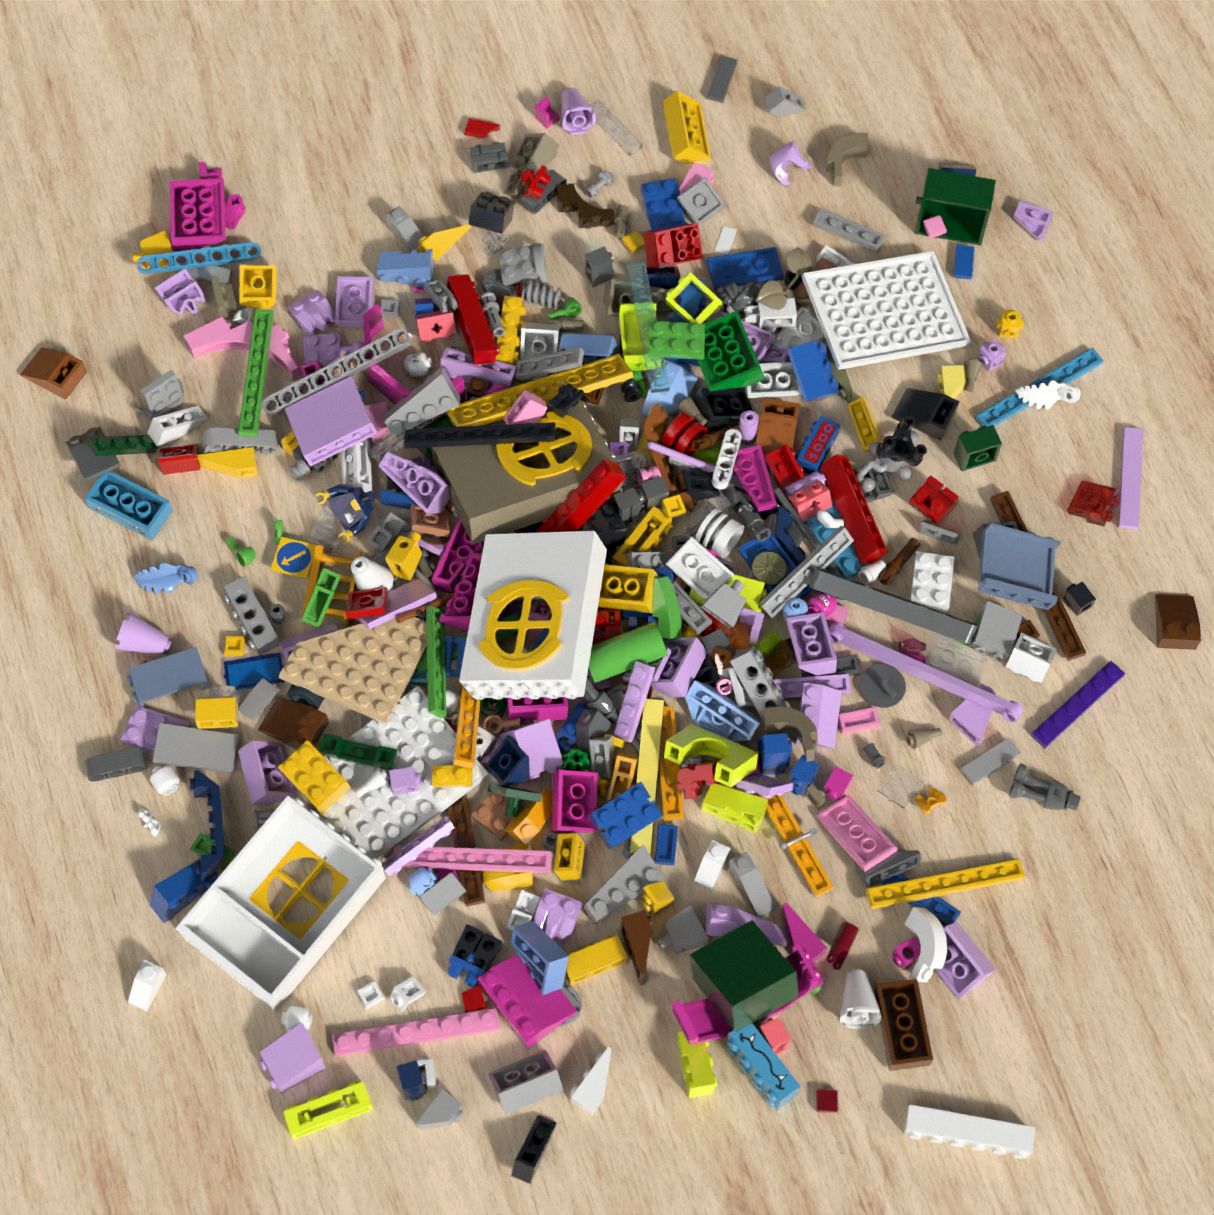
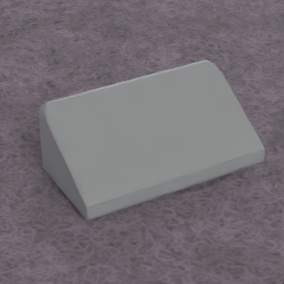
M922 521L919 530L920 534L955 545L958 532Z
M613 737L589 739L592 772L598 773L600 778H612L615 768Z
M449 873L422 894L420 898L435 916L464 894L466 889L455 874Z

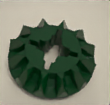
M484 698L480 700L479 716L484 719L491 715L501 718L506 712V699ZM487 702L490 704L495 703L496 711L491 708L488 710Z

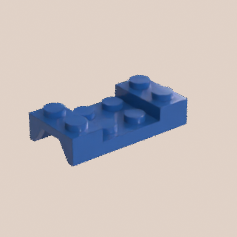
M676 178L641 184V195L651 230L688 224L685 220L682 205L677 200L679 189Z

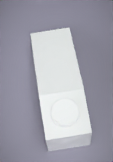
M199 406L153 418L147 434L157 446H161L177 440L208 421V417Z

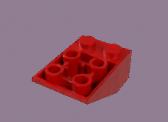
M699 223L658 228L643 232L647 268H664L703 258Z

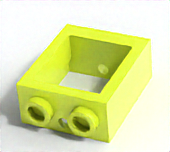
M691 272L688 276L684 275L679 280V285L675 289L671 288L665 298L666 303L687 323L705 324L723 307L722 301ZM690 282L712 300L696 319H693L674 301Z

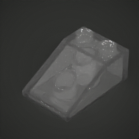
M935 633L925 664L979 687L987 658L953 638Z

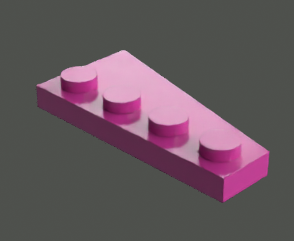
M761 445L738 450L733 472L758 512L777 508ZM732 451V452H728V453H726V454L731 455V454H734V453H733V451Z

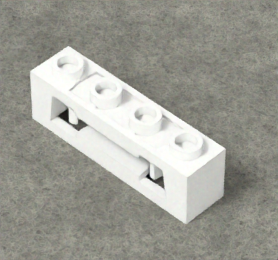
M367 438L341 451L343 484L349 485V482H351L354 488L361 487L365 493L372 491L370 439Z

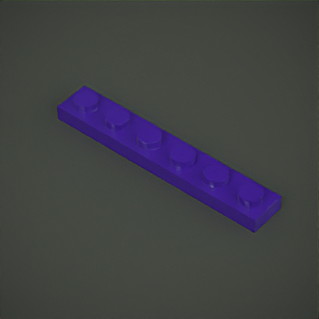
M1110 661L1035 729L1031 733V737L1044 749L1047 748L1123 678L1125 673L1114 662Z

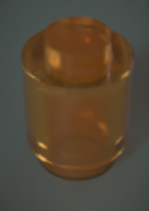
M737 622L730 629V644L734 649H745L750 643L749 628L745 623Z

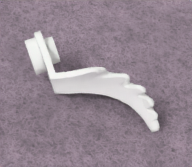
M1054 380L1048 386L1041 383L1039 388L1036 385H1031V388L1026 385L1025 388L1021 386L1015 389L1018 397H1023V403L1029 401L1028 406L1031 407L1036 402V409H1040L1043 405H1045V409H1050L1057 400L1075 403L1081 395L1077 386L1065 382L1058 384Z

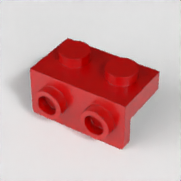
M788 444L764 456L780 490L804 477L803 468L797 463L795 453L791 447L789 448Z

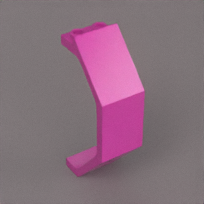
M377 304L363 315L365 346L372 343L373 337L384 328L382 310ZM373 351L367 353L366 357L368 360L373 357ZM378 364L367 368L369 383L394 405L414 390L404 388ZM458 375L452 380V383L460 395L461 404L466 398L464 379Z
M800 944L793 946L790 954L785 958L796 971L798 998L752 1023L753 1025L783 1012L824 983L805 946L802 948ZM708 998L682 1004L680 1000L672 1003L671 1009L690 1046L726 1038L733 1031Z

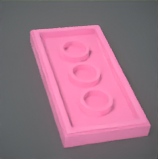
M849 795L816 815L817 820L864 872L897 851V847Z

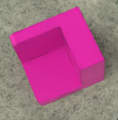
M549 97L535 105V118L546 129L560 120L559 114L550 107Z
M198 162L200 179L223 178L221 168L207 170L206 162Z

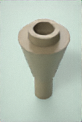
M969 358L964 362L967 392H973L974 383L983 365L977 358Z
M692 398L683 399L679 403L678 411L680 413L687 412L697 422H700L702 425L706 424L707 420L700 414Z
M940 728L930 731L908 730L906 742L913 749H916L931 738L941 736L942 731Z

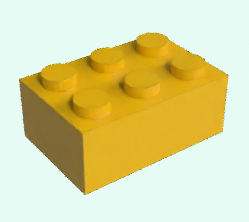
M604 565L598 608L652 613L654 578H658V574L654 569Z
M308 740L278 766L282 774L321 815L351 788L340 773Z

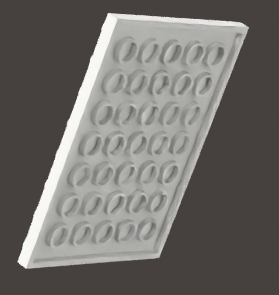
M934 251L807 272L802 275L806 290L838 370L965 347L971 343Z
M417 686L399 700L387 724L373 719L347 740L376 747L381 745L398 749L393 769H386V771L390 775L389 770L414 767L416 773H420L421 784L418 785L419 791L395 795L392 791L391 779H389L390 784L371 791L369 790L359 797L355 790L364 785L377 768L350 763L326 755L324 758L340 773L351 788L322 815L302 794L301 796L311 809H314L320 816L319 819L323 823L325 821L329 822L335 828L338 835L343 833L351 840L350 843L354 847L356 845L360 846L366 851V855L370 859L374 857L379 861L392 851L394 846L401 844L489 775L475 758L473 787L432 786L433 766H459L453 764L456 733L444 718H439L428 712V698Z

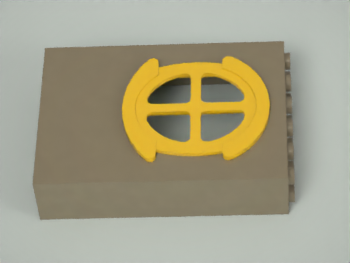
M579 399V403L575 407H570L564 418L556 415L554 409L546 405L547 410L537 423L555 422L556 430L562 428L569 431L571 435L552 442H538L539 445L537 447L519 453L512 451L516 443L431 447L434 468H437L438 475L448 484L450 500L472 544L485 541L486 534H506L547 520L604 458L617 463L614 452L608 449L606 438L601 436L599 426L594 424L592 414L587 412L584 400L581 401ZM504 420L489 423L485 426L506 425V423L504 422ZM575 442L577 444L575 453L564 463H557L550 450ZM544 453L550 467L535 469L526 467L518 461ZM623 482L607 499L613 498L614 494L621 492Z

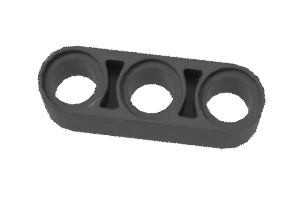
M553 169L547 172L552 178L546 187L539 182L537 183L538 186L544 189L539 200L531 195L528 199L524 196L520 199V204L533 214L538 213L557 195L556 185L567 183V179Z
M141 748L120 750L93 756L85 760L88 780L92 782L138 773L145 769Z

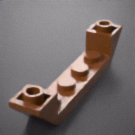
M658 403L654 405L643 427L648 443H656L659 440L656 430H652V428L664 425V419L667 418L664 407L660 408ZM651 450L655 464L668 488L669 497L676 496L674 495V493H677L674 482L670 483L668 478L671 475L668 464L664 465L662 461L665 455ZM687 492L677 494L681 496L685 509L694 512V506L697 505V501Z

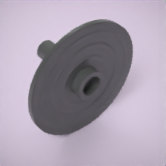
M885 664L871 666L862 674L859 688L861 695L869 704L879 708H888L902 700L906 691V682L903 675L896 668Z

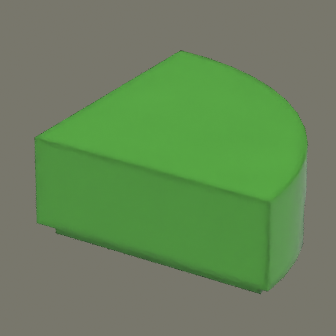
M276 519L274 523V529H276L274 543L279 545L280 539L284 535V525L282 520Z

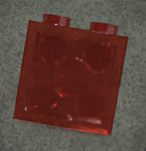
M1081 480L1067 509L1068 514L1086 518L1087 523L1105 527L1106 522H1111L1113 508L1118 507L1120 503L1117 488Z

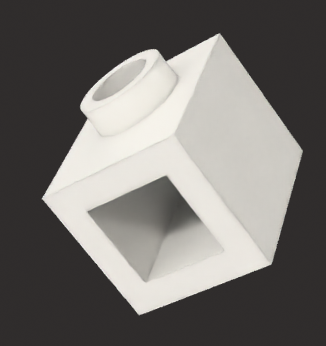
M478 727L475 753V758L480 761L489 754L496 743L495 736L481 727Z

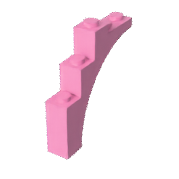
M220 317L184 335V340L194 359L207 353L221 350L249 351L253 323L249 320L233 328L229 321L226 322L223 317ZM279 324L272 327L268 358L280 365L295 380L300 377L298 371L300 366L296 359L293 360L291 358L292 354L288 348L287 339H289L287 331L285 329L282 330Z

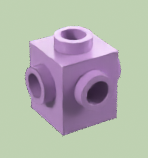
M994 339L991 342H985L980 347L977 359L990 372L1003 364L1006 351L1004 346Z

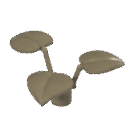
M796 247L787 254L785 262L787 268L792 273H796L794 279L783 290L779 282L774 280L768 281L760 289L756 302L774 310L784 308L787 302L786 298H794V293L790 287L800 275L812 272V261L809 255L801 248ZM810 298L795 300V303L810 302L807 310L814 319L819 321Z

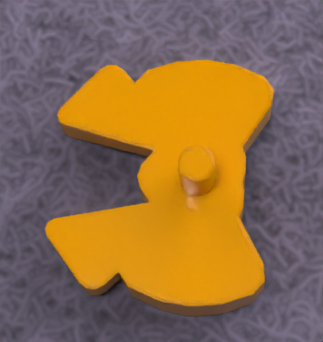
M928 788L931 797H928L926 800L918 794L916 804H919V808L923 813L929 814L938 805H945L947 803L943 792L935 788Z

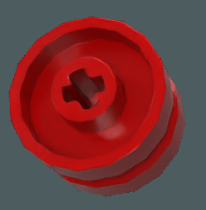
M687 412L682 413L667 428L661 444L691 457L696 452L693 449L698 447L692 448V441L706 434L707 428L700 422L694 423L695 419Z

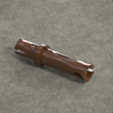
M727 425L713 433L702 435L701 438L692 441V448L698 446L693 450L698 452L704 448H711L715 443L724 440L725 433L733 427Z
M911 538L897 556L887 563L886 569L878 576L880 583L888 585L891 579L900 573L902 566L920 547L917 539Z

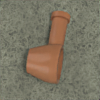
M491 715L485 719L483 726L487 732L492 735H498L502 732L503 728L521 727V719L502 721L499 716ZM498 725L496 730H492L493 726Z

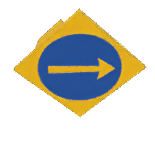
M281 537L270 571L307 579L312 566L316 545Z

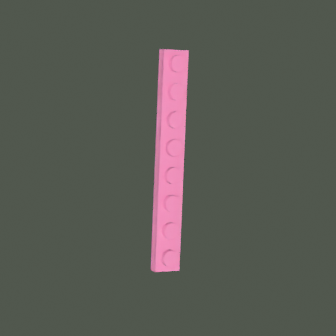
M394 846L393 854L404 846ZM432 847L422 851L417 859L406 863L402 868L430 867L431 869L550 873L552 852Z
M497 1008L333 1034L332 1036L335 1057L499 1031L500 1026Z

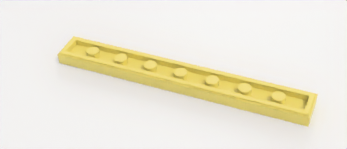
M646 699L643 707L637 783H643L651 796L648 800L655 802L664 700ZM653 823L632 835L630 854H634L642 845L645 846L650 854Z

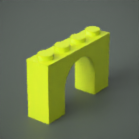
M690 724L666 740L664 758L681 765L696 755L717 757L721 760L717 762L714 780L732 787L756 770L759 753L694 724Z

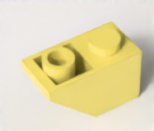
M964 365L941 367L940 373H937V384H940L941 388L938 393L956 398L963 391L965 384Z

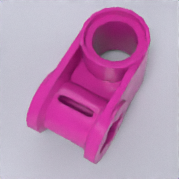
M238 194L230 195L225 202V226L230 230L236 228L246 211L243 199Z

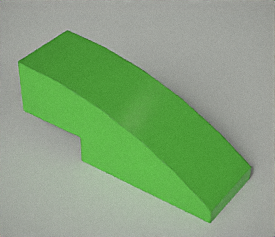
M326 568L321 570L301 621L317 628L320 627L341 575Z
M668 576L654 578L652 617H658V630L661 637L673 639L681 636V616L677 597Z

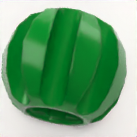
M570 748L562 755L563 764L561 768L567 771L588 770L590 765L589 756L586 752H582L580 748Z

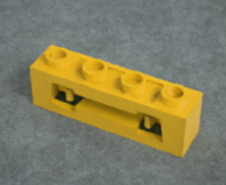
M653 506L614 555L612 565L628 567L627 553H635L633 551L646 536L648 528V532L651 535L638 552H652L654 548H658L663 541L664 535H668L673 528V525H671L672 518L667 519L665 512Z

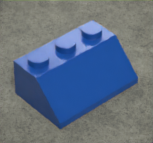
M813 341L787 349L804 402L821 401L839 393L838 382L833 376L832 364L828 361L827 349L822 341Z

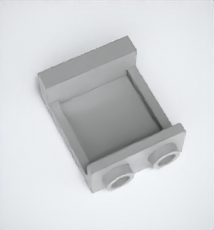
M987 601L980 607V621L974 640L969 647L977 653L991 656L996 661H1005L1011 656L1022 615Z

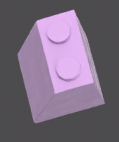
M549 719L536 721L501 733L503 740L507 735L510 736L529 756L530 780L540 777V772L547 771V773L557 771V766L563 764Z
M303 1022L260 1052L262 1059L259 1061L264 1071H270L272 1076L268 1079L273 1088H278L280 1093L326 1069Z

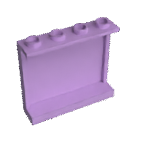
M352 376L284 408L303 456L310 466L377 434V430L369 417L359 394L358 386Z

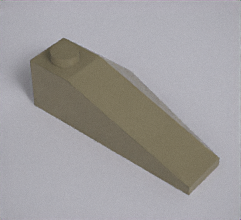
M545 133L526 134L518 148L517 154L519 158L513 164L515 171L509 177L504 194L507 196L517 195L525 187L520 177L522 171L532 169L535 176L541 165L546 166L556 156L560 144Z
M614 279L605 284L603 302L606 314L609 316L619 317L620 305L626 303L656 304V313L674 310L665 300L668 289ZM679 295L674 299L677 304L679 302Z

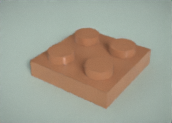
M411 504V531L433 534L438 537H449L448 510L443 509L441 513L427 514L419 505Z
M490 792L471 814V818L502 841L508 835L504 828L515 817L504 815L508 798ZM520 804L518 805L517 815L524 809Z

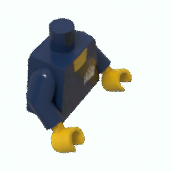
M339 484L327 489L325 493L319 491L315 494V497L318 495L324 496L323 500L317 502L318 504H323L326 498L330 497L328 502L345 531L349 529V532L341 533L338 537L339 539L342 535L347 536L348 539L343 544H347L351 536L355 537L367 527L370 520L369 513L373 511L371 503L375 501V495L372 491L365 493L361 487L354 488L352 485Z

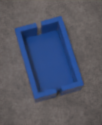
M642 782L634 784L587 815L596 830L602 828L606 830L599 833L608 849L614 848L663 816L655 802L648 800L651 796Z

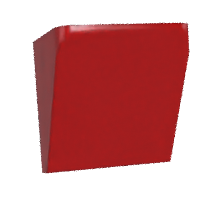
M481 986L461 993L465 1013L486 1009Z

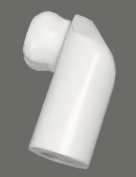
M825 510L817 512V518L825 528L844 526L843 519H834Z

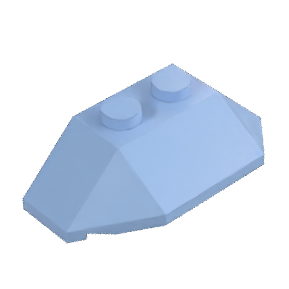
M668 358L664 360L648 391L641 415L648 417L651 408L657 403L660 408L664 407L665 413H668L669 416L679 412V403L683 399L689 398L698 380L689 364Z
M697 680L694 681L685 696L694 724L735 743L750 740L760 725L759 720L750 710L745 707H738L737 702L729 696L723 695L716 688Z

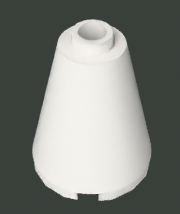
M365 557L354 559L351 564V570L358 591L387 587L388 592L393 590L394 576L388 568Z
M853 969L846 976L840 1011V1023L844 1022L845 1027L852 1029H866L868 1024L874 1023L875 1026L881 1021V1012L868 975L861 969Z

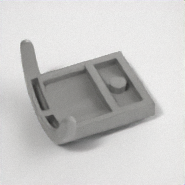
M542 243L499 252L504 286L540 278L542 286L546 284V288L549 290L544 259V245Z
M170 370L141 389L148 410L134 407V410L142 416L152 419L173 413L180 407L184 399V389L180 379H177L176 374Z

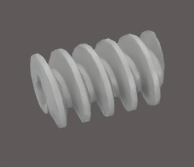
M530 280L524 287L522 298L523 301L527 298L528 303L534 300L535 305H538L541 301V307H545L548 304V309H552L554 306L557 311L561 300L560 288L553 292V286L547 290L546 284L540 288L539 282L533 286V280Z

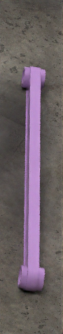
M834 622L829 628L832 643H841L994 711L1002 715L1009 722L1015 723L1022 714L1023 706L1017 701H1007L847 630L841 623Z

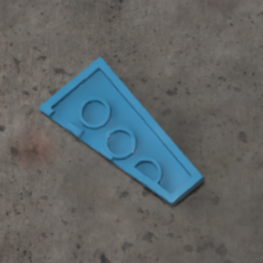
M833 503L832 507L825 510L834 519H842L836 508V503ZM817 515L804 521L820 545L838 529L825 528L818 520ZM852 543L834 559L838 571L843 577L848 579L857 575L861 569Z

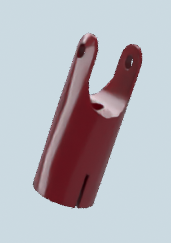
M842 923L826 958L828 963H833L832 966L835 970L841 968L859 932V929L851 923Z

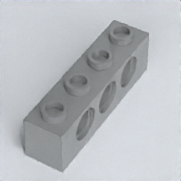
M243 576L223 586L225 590L223 597L226 603L231 604L234 608L231 610L236 620L240 619L242 624L239 626L244 635L248 634L250 638L248 643L253 651L257 650L258 654L262 655L280 646L274 629L245 577ZM239 600H246L243 603H237ZM248 615H254L250 619L246 618ZM262 630L260 634H254L255 631Z
M755 646L735 655L730 660L761 718L762 709L772 707L768 704L769 700L774 701L776 707L791 708L790 704L784 701L781 688L778 684L774 683L771 670L765 666L763 656L759 650H756ZM749 666L755 667L757 673H752ZM759 683L764 684L767 690L760 689Z

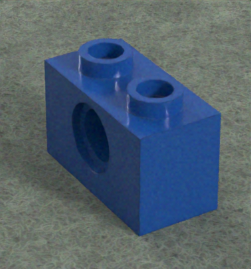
M802 754L789 775L788 782L793 783V790L790 792L804 797L806 789L813 784L817 777L819 764L814 761L807 762L805 755Z

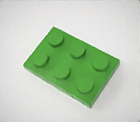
M664 321L649 322L648 356L704 360L705 324Z

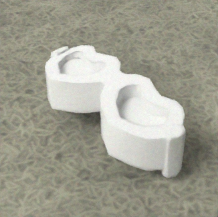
M140 809L137 815L146 822L143 827H149L150 832L156 837L161 829L160 823L152 818V812Z

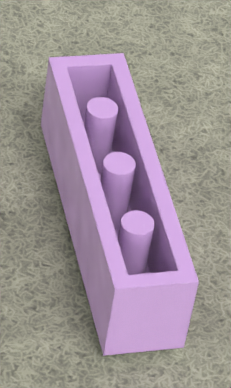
M446 347L443 353L440 367H444L449 378L454 379L460 375L465 383H470L472 377L489 381L490 387L495 384H502L512 388L515 383L517 366L496 360L495 363L474 365L470 353Z

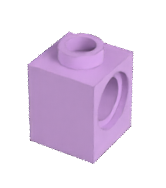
M414 767L389 770L391 787L395 795L419 791L418 785L421 784L420 773H416Z

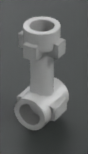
M603 170L598 176L599 181L593 185L588 184L586 186L585 193L588 197H596L601 187L605 184L610 187L616 179L610 171Z

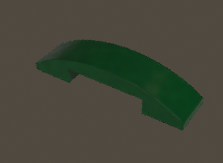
M327 733L323 734L318 749L321 754L339 760L383 769H393L398 749L362 744L344 740L343 737Z

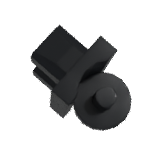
M570 383L568 385H561L558 388L559 393L548 402V407L554 409V413L561 418H564L567 415V410L570 407H575L579 403V399L584 395L583 390L576 389Z

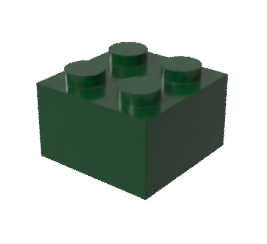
M994 425L981 426L977 430L965 431L958 436L954 456L961 471L976 468L997 460L1002 442Z

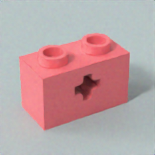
M447 309L445 313L436 311L415 316L421 341L431 342L437 337L450 338L452 334H456L451 309ZM438 323V329L434 330V324Z
M820 480L788 496V501L803 522L817 515L819 510H826L832 507L830 490Z
M771 1017L763 1021L759 1033L775 1054L778 1055L787 1050L791 1038L779 1017L774 1020Z

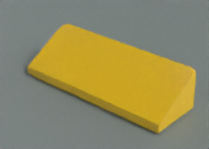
M862 396L847 404L864 452H868L870 444L873 442H883L869 402Z

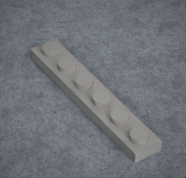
M840 526L758 603L768 617L772 619L783 609L789 600L793 599L810 583L815 568L824 570L854 541L845 527Z

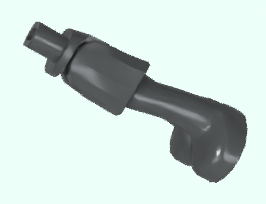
M587 678L583 697L587 702L586 706L590 710H598L612 723L617 722L619 714L616 712V707L605 691L598 692Z
M1020 763L1016 770L1009 792V797L1011 798L1024 797L1043 803V808L1052 810H1067L1070 808L1076 811L1081 796L1073 794L1070 788L1054 779L1050 782L1029 775L1027 766L1023 763ZM1023 784L1044 790L1046 792L1042 793L1029 789L1027 787H1024Z

